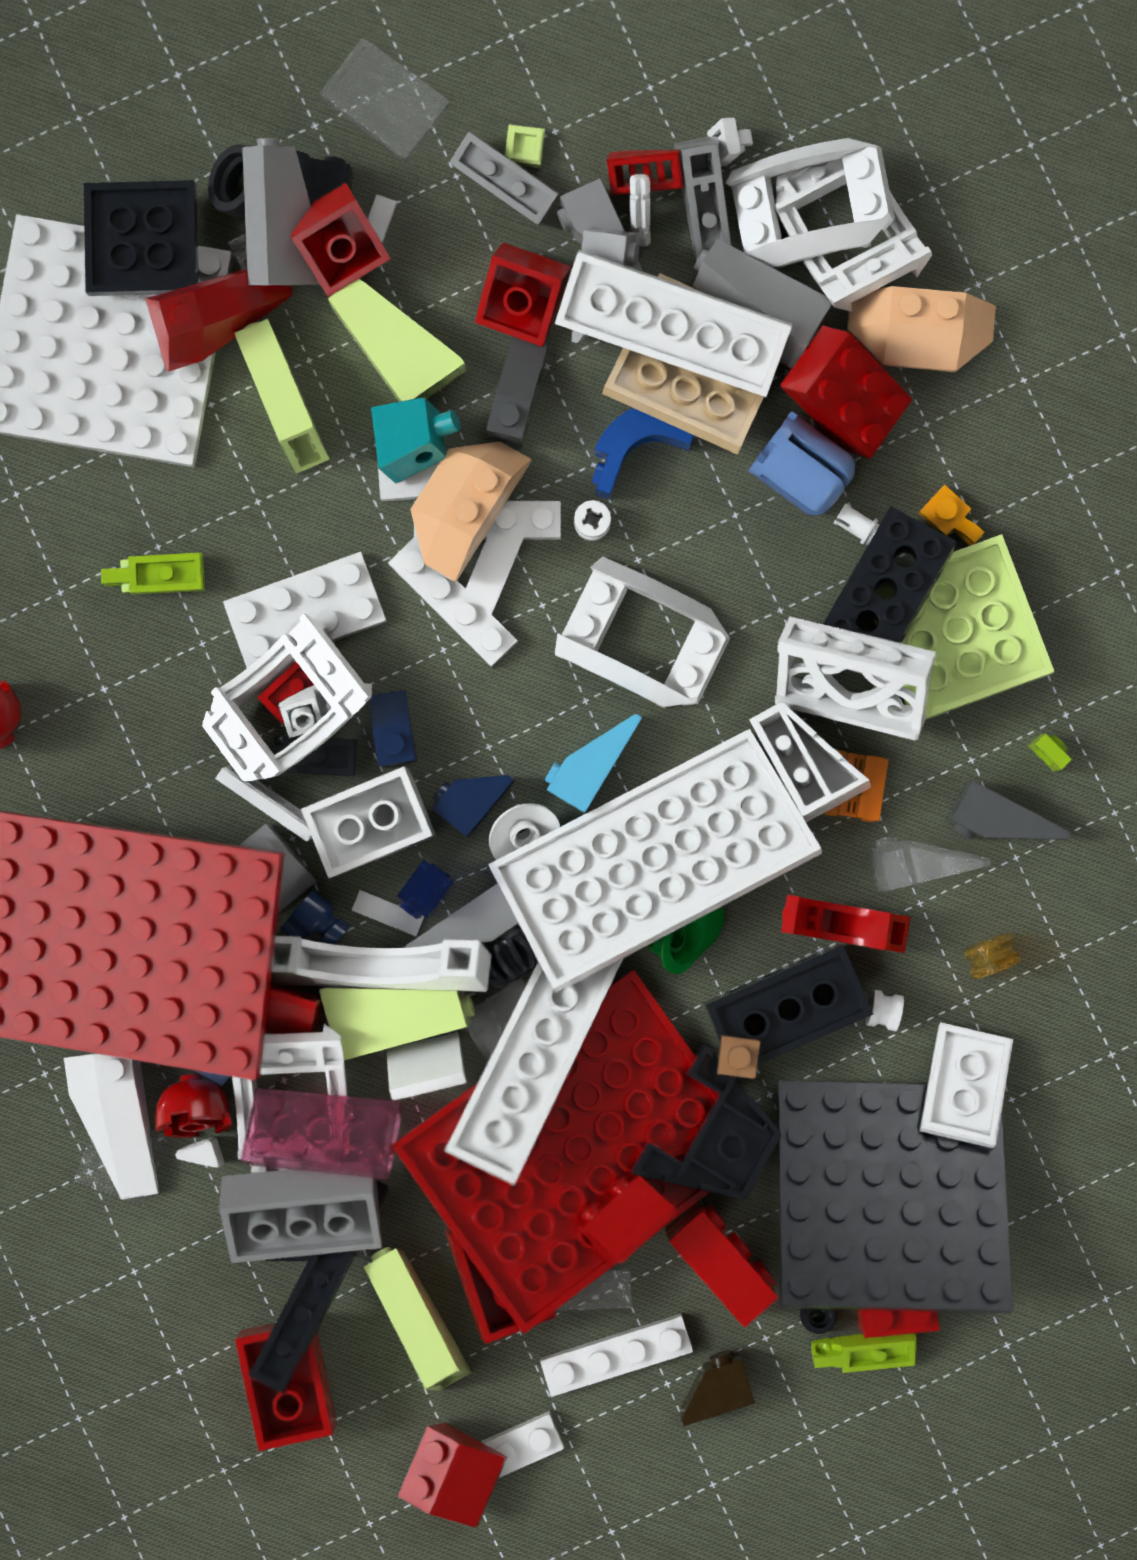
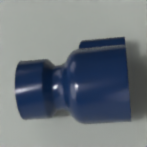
M313 890L294 910L280 929L287 936H297L302 939L313 932H318L323 943L335 945L348 931L350 926L341 918H335L332 914V905L320 893Z

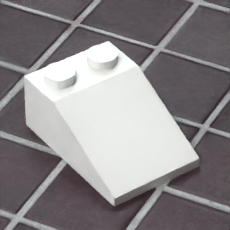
M401 767L301 809L328 878L437 836L411 771L407 767Z

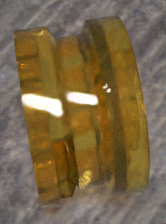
M1011 933L995 936L993 939L981 941L962 950L965 960H969L972 968L969 971L973 979L1001 972L1022 961L1019 952H1014L1012 944L1014 940Z

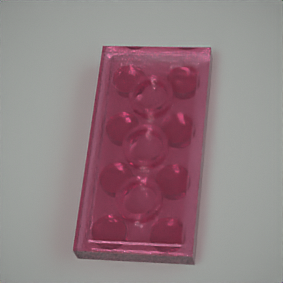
M256 1088L240 1160L245 1165L389 1179L394 1156L392 1145L397 1140L403 1106L399 1101Z

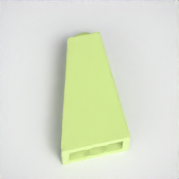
M361 279L355 280L328 298L336 315L399 402L416 398L428 399L466 372L465 363L459 355Z
M266 319L261 322L248 324L244 329L235 332V337L277 438L295 473L297 474L330 460L269 320Z
M325 987L319 990L328 1025L341 1036L344 1060L465 1028L472 1024L471 1017L475 1016L471 996L469 994L464 995V991Z
M386 1247L371 1256L372 1262L364 1266V1269L424 1388L441 1391L471 1374L472 1371L405 1252L397 1248L392 1250L391 1247Z

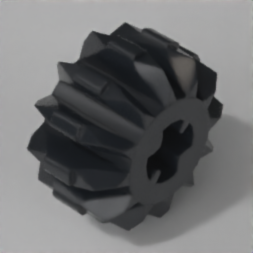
M523 931L514 934L487 950L491 954L489 982L493 987L501 988L533 970L538 963V959Z

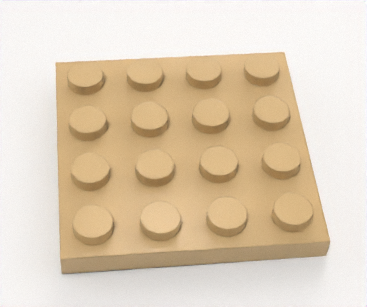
M661 273L658 276L659 278L698 291L695 288H692ZM626 348L622 349L602 392L603 395L737 455L764 396Z

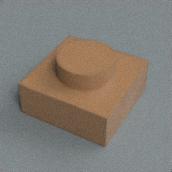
M721 1035L717 1074L755 1079L760 1041Z

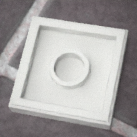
M458 1032L386 1049L389 1091L392 1101L466 1083L462 1047Z

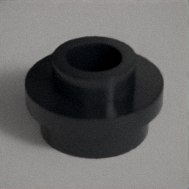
M800 1308V1320L803 1326L812 1333H826L834 1327L837 1321L836 1309H823L825 1312L824 1317L820 1320H814L811 1317L814 1309Z

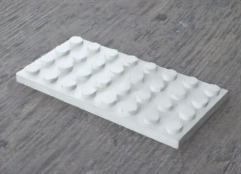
M748 729L488 865L554 992L557 993L821 855L822 850L753 733Z

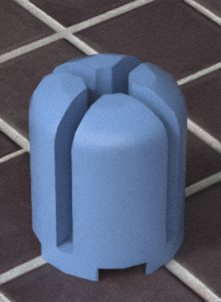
M791 411L782 426L756 458L748 472L805 514L817 516L828 511L839 499L845 487L848 486L854 477L856 462L849 452Z

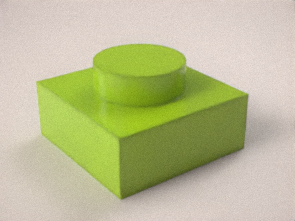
M1046 733L1038 735L1028 745L1053 772L1062 770L1072 760L1065 753L1068 750L1067 746L1053 734L1050 737Z

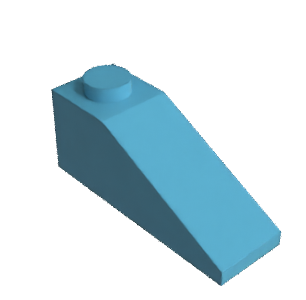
M634 714L566 757L562 765L555 762L545 778V781L550 783L547 791L585 814L642 717Z

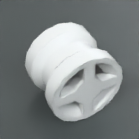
M594 500L586 501L579 505L575 511L574 526L580 537L585 540L596 541L603 538L609 531L611 516L606 505Z
M873 989L869 999L873 1015L866 1017V1025L875 1027L881 1024L885 1025L888 1030L896 1032L902 1017L904 996L897 994L892 997L885 996L882 991Z

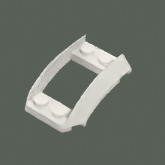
M850 138L817 143L772 155L732 170L725 183L732 186L744 253L772 268H781L837 251L869 247L874 237L881 230L885 231L895 219L881 147ZM842 159L854 222L817 229L782 239L770 178L809 165Z
M842 159L798 168L777 177L775 210L789 237L808 232L797 211L799 208L847 184ZM891 192L890 196L895 219L884 231L889 238L888 240L833 269L823 255L803 260L811 275L835 308L852 312V302L912 271L917 278L932 256L931 250L928 246L925 247L917 237V231L907 219Z
M601 557L590 567L593 572L562 635L557 633L555 655L614 682L662 708L675 705L699 704L730 640L729 635L712 609L644 574ZM628 589L695 621L665 684L597 652Z
M303 614L299 618L301 622L289 634H284L251 666L222 687H216L211 692L214 696L211 711H206L202 726L244 782L276 777L326 742L371 698L372 684H365L327 636L326 632L329 629L308 614ZM297 661L332 709L301 737L274 755L239 707L269 687Z
M325 1023L323 1032L265 1035L261 1074L325 1072L331 1140L261 1143L257 1080L232 1077L238 1129V1160H245L252 1167L251 1173L339 1165L343 1163L347 1155H350L349 1107L341 1036Z

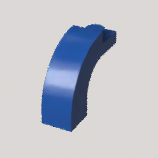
M635 408L624 412L607 427L595 447L594 456L606 460L605 464L598 462L591 483L597 485L596 495L608 500L610 499L621 466L628 454L635 448L646 443L660 442L689 452L694 435Z

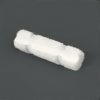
M634 174L630 177V232L636 233L635 243H638L639 247H646L651 242L650 178L646 174Z

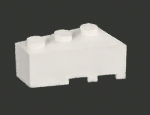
M783 702L749 719L805 822L818 817L871 788L869 779L856 770L839 752L825 742Z

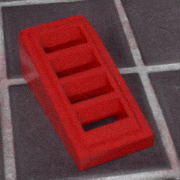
M680 149L610 152L606 159L611 195L630 193V179H624L623 165H629L631 177L637 174L636 164L642 163L643 174L648 175L650 178V191L684 188ZM663 161L671 162L672 178H665ZM650 162H656L658 179H652Z

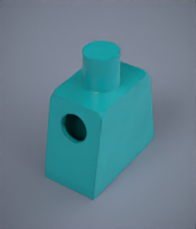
M416 398L371 408L378 469L395 484L443 460L446 456L444 436L458 432L461 429L459 418L454 410L440 414L426 398Z

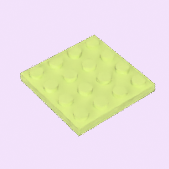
M1003 535L995 536L953 552L901 643L936 652L926 719L1043 678L1055 672ZM889 585L880 586L876 590L877 596L883 600L892 599L897 593ZM874 619L875 625L878 627V622ZM908 684L903 685V687L911 690L916 694V686ZM903 698L905 705L911 706L909 702Z

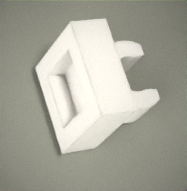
M721 118L707 132L708 137L710 136L718 143L721 167L728 166L741 153L745 152L744 146H751L753 144L751 130H737L735 118Z

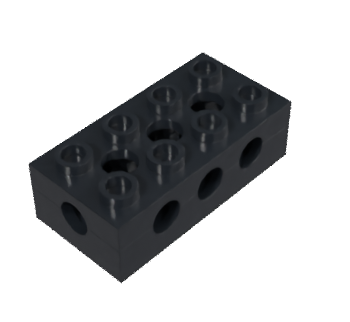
M890 506L823 625L902 643L955 551L957 541ZM907 553L915 559V562L909 567H901L896 564L894 559L899 554ZM889 585L897 593L892 599L883 600L877 596L876 590L880 586ZM871 617L878 622V627L872 632H863L858 628L857 624L862 618Z
M836 944L703 1002L720 1043L721 1035L760 1041L757 1065L873 1015L846 950L840 944ZM819 984H827L830 990L829 998L823 1003H816L813 999L815 987ZM788 998L793 999L796 1003L795 1013L789 1018H781L778 1012L780 1003ZM753 1013L760 1014L762 1017L761 1028L754 1033L746 1032L744 1028L746 1017Z

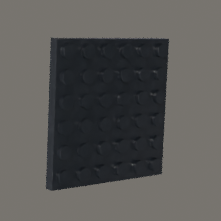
M778 1081V1129L782 1133L778 1141L780 1308L1010 1314L1013 1312L1002 1111L996 1146L989 1148L919 1131L928 1084Z

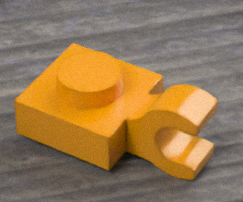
M946 485L918 513L935 530L946 536L953 530L968 546L974 545L984 534V531L979 526L965 518L971 511V508Z

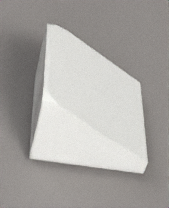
M211 1137L184 1146L175 1153L176 1158L183 1161L216 1168L224 1164V1158L217 1137Z

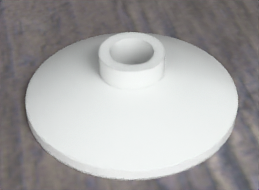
M527 803L514 806L501 814L493 824L489 834L490 850L494 858L498 860L560 827V823L555 814L542 805ZM526 828L523 833L517 834L520 830Z

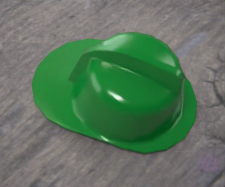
M723 906L647 945L648 949L662 959L663 966L669 973L676 975L684 973L719 936L724 922Z

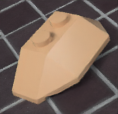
M891 286L879 288L852 302V312L849 311L847 331L853 337H856L882 366L956 372L993 342L996 305L963 292Z
M500 441L448 449L445 458L441 460L410 509L424 565L457 582L530 465L531 459Z

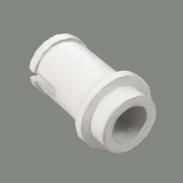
M848 504L844 505L834 521L835 525H839L860 538L862 545L865 542L867 544L870 543L879 527L876 518L872 521L849 507Z

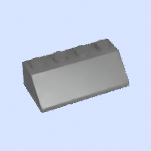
M373 1161L222 1176L219 1210L231 1263L382 1248L378 1189Z

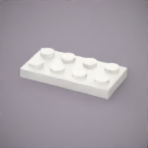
M361 552L223 601L247 668L265 654L284 634H289L301 622L299 618L303 614H308L327 627L329 630L326 634L332 642L387 622Z

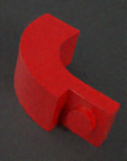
M787 895L786 905L782 912L781 932L905 953L911 917Z

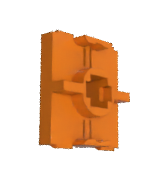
M836 750L853 767L855 764V769L869 779L871 788L830 809L824 815L845 816L867 822L879 821L889 759Z

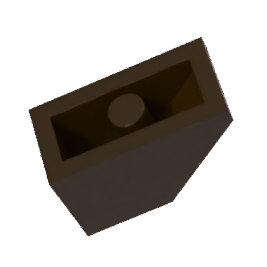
M730 1350L721 1351L711 1355L709 1362L703 1363L679 1410L683 1426L755 1404L739 1352L731 1354Z

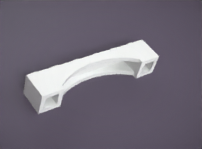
M276 936L271 983L278 986L487 991L491 954L480 941L443 940V943L410 948H366L315 942L297 936Z

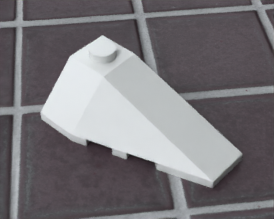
M96 1053L64 1058L69 1096L121 1200L158 1194L159 1187L141 1061Z

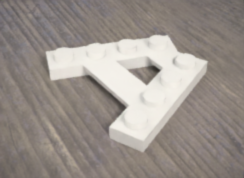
M506 501L483 538L486 541L466 589L458 581L454 582L424 565L415 526L414 538L388 564L493 667L518 642L492 616L494 608L523 540H561V501Z

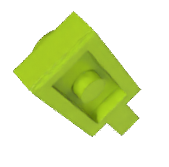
M203 553L128 556V559L120 560L121 568L101 569V584H104L105 587L122 586L123 594L141 595L205 591Z
M915 1333L864 1338L862 1334L836 1336L834 1338L827 1337L811 1341L812 1359L815 1368L838 1367L842 1368V1373L915 1366L917 1338Z

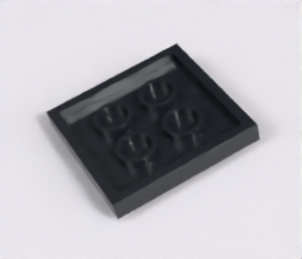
M194 180L84 183L85 293L88 296L156 295L198 283L197 185Z

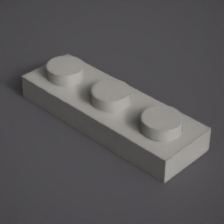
M468 131L449 162L537 225H542L561 195L470 131Z

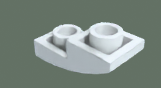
M315 685L279 703L289 738L307 732L332 709Z

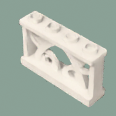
M789 617L778 641L779 666L775 704L783 702L790 709L911 740H918L926 719L936 652ZM794 656L803 658L804 663L793 664ZM845 669L860 672L869 682L877 687L861 693L848 691L831 674L839 673ZM798 673H810L803 679L793 677ZM908 684L916 686V694L911 690L903 687V685ZM900 697L908 701L911 706L904 705Z

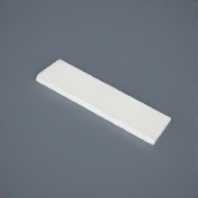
M376 194L368 221L381 243H383L397 201Z
M361 890L352 908L354 912L414 936H417L424 916Z

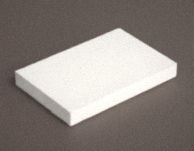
M940 1022L919 1131L994 1148L997 1141L1013 1039Z

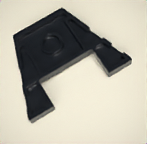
M702 1045L686 1075L718 1095L681 1161L653 1144L646 1143L630 1173L721 1195L747 1199L782 1133L754 1099L746 1094L736 1082L737 1079L734 1076L717 1074L718 1059L715 1057L716 1054L710 1047Z

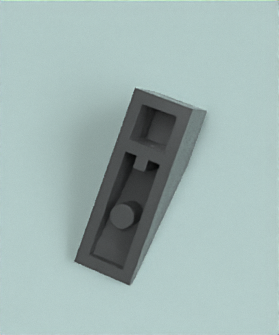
M512 337L486 428L488 439L523 447L549 341L546 340L544 346L541 347Z
M973 780L965 783L946 819L947 822L954 825L952 829L954 833L971 841L974 836L977 838L1069 839L1071 832Z

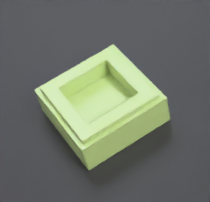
M509 125L505 156L520 166L541 168L545 129Z

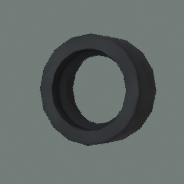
M237 144L228 147L213 164L208 181V194L210 202L217 210L245 221L244 190L235 199V187L238 178L243 172L242 147L249 146Z

